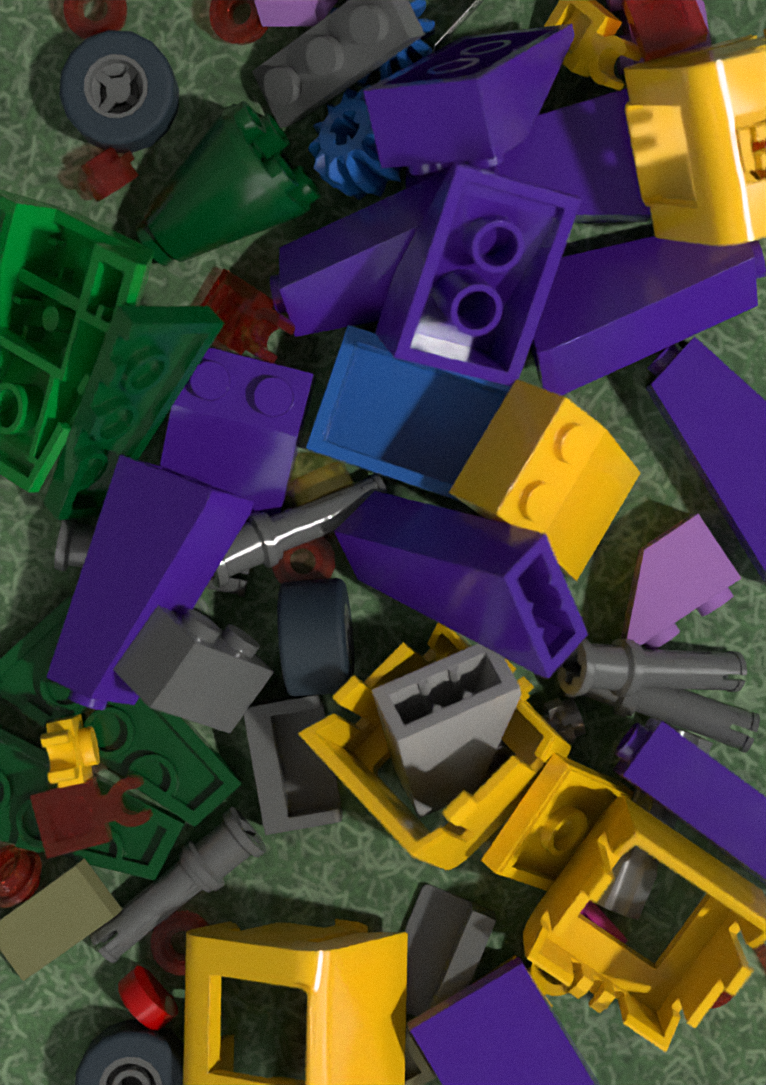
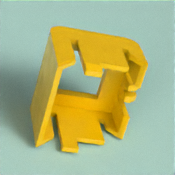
M763 29L764 36L757 38V35L752 36L751 34L624 68L629 102L625 104V114L642 201L650 208L656 238L723 246L766 237V178L761 179L755 169L766 168V149L752 153L753 142L766 139V29Z
M438 622L427 643L430 649L423 656L403 642L364 682L353 675L333 695L338 704L362 717L356 724L333 713L298 734L411 856L444 870H451L469 858L513 814L553 753L566 758L571 750V746L526 701L530 697L528 693L534 686L524 676L516 680L521 689V696L501 739L516 755H513L473 796L463 791L442 812L449 822L443 828L440 827L430 832L378 776L379 768L391 756L372 690L472 646L461 634ZM505 659L513 674L517 669Z
M621 795L604 812L532 912L523 930L525 957L567 985V991L579 999L588 991L593 993L594 996L588 1004L589 1007L598 1013L607 1009L616 998L619 1003L623 1024L667 1052L681 1018L679 1014L681 1009H683L686 1022L696 1028L724 989L731 995H736L753 973L754 969L749 966L737 938V933L741 930L746 944L753 949L766 941V897L763 890ZM635 845H638L707 892L655 964L580 914L590 899L595 903L598 901L614 879L612 868L620 857Z
M335 919L334 926L325 928L293 923H273L240 931L236 923L228 921L187 931L183 1085H405L408 933H368V926L360 922ZM222 976L302 988L306 991L308 996L306 1081L288 1077L265 1078L233 1072L234 1035L220 1036Z

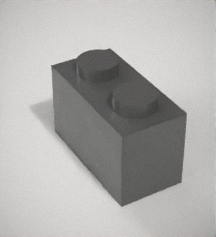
M159 605L113 669L150 708L227 733L232 732L274 673L256 654L260 648L258 642L240 628L228 624L224 630H221L214 622L193 609H188L185 615H182Z

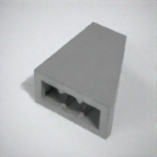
M480 644L471 646L372 690L394 770L419 819L449 806L463 791L474 795L479 790L520 699V686L504 657Z

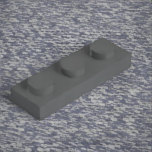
M349 0L252 72L279 128L293 125L313 113L420 39L425 33L408 0Z

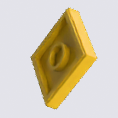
M553 753L481 861L495 874L548 891L608 807L621 795L631 800L634 792L617 779Z

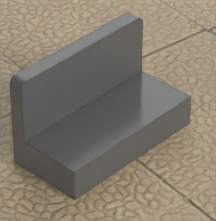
M431 884L423 885L404 932L408 933L407 1013L418 1017L470 985L496 922L493 910Z

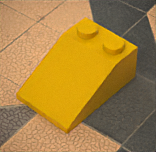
M516 379L449 493L486 519L546 533L562 573L577 581L641 472L608 430L568 398Z

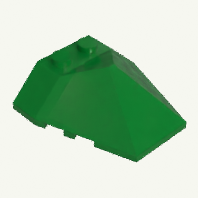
M0 189V475L27 492L38 493L67 441L117 306H140L155 251L78 212Z

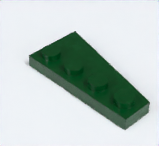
M117 306L43 501L56 520L100 516L119 455L139 459L225 324L210 306Z
M73 595L68 596L0 659V696L21 709L23 714L43 727L46 726V723L56 718L81 714L83 727L92 726L95 731L100 762L125 778L127 783L195 827L243 783V780L187 719L150 708L140 697L135 705L108 701L105 710L88 708L68 699L69 688L46 678Z
M0 724V841L38 853L44 851L73 858L76 862H80L85 858L89 865L155 881L186 821L92 772L93 777L85 783L58 788V783L51 784L48 779L47 773L50 771V761L46 747H42L37 742Z

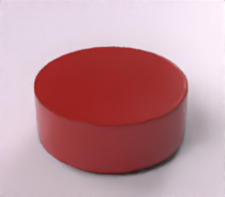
M136 966L118 982V992L123 1003L131 1014L147 1028L161 1030L178 1015V1006L174 998L148 969Z

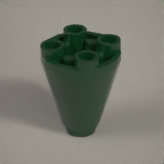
M241 101L239 104L230 105L219 115L144 210V219L135 225V230L141 243L155 251L153 258L160 265L166 267L174 260L185 262L296 219L310 210L311 203L320 198L321 193L309 173L300 165L294 168L282 151L290 143L275 119L268 113L260 118L246 101Z

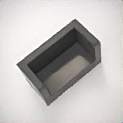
M322 695L288 696L255 702L244 713L265 835L342 821L343 811L336 774L298 734L326 718Z

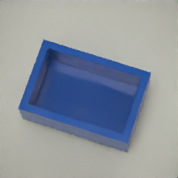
M348 325L306 449L310 452L463 503L450 494L449 491L512 386L394 358L375 333Z

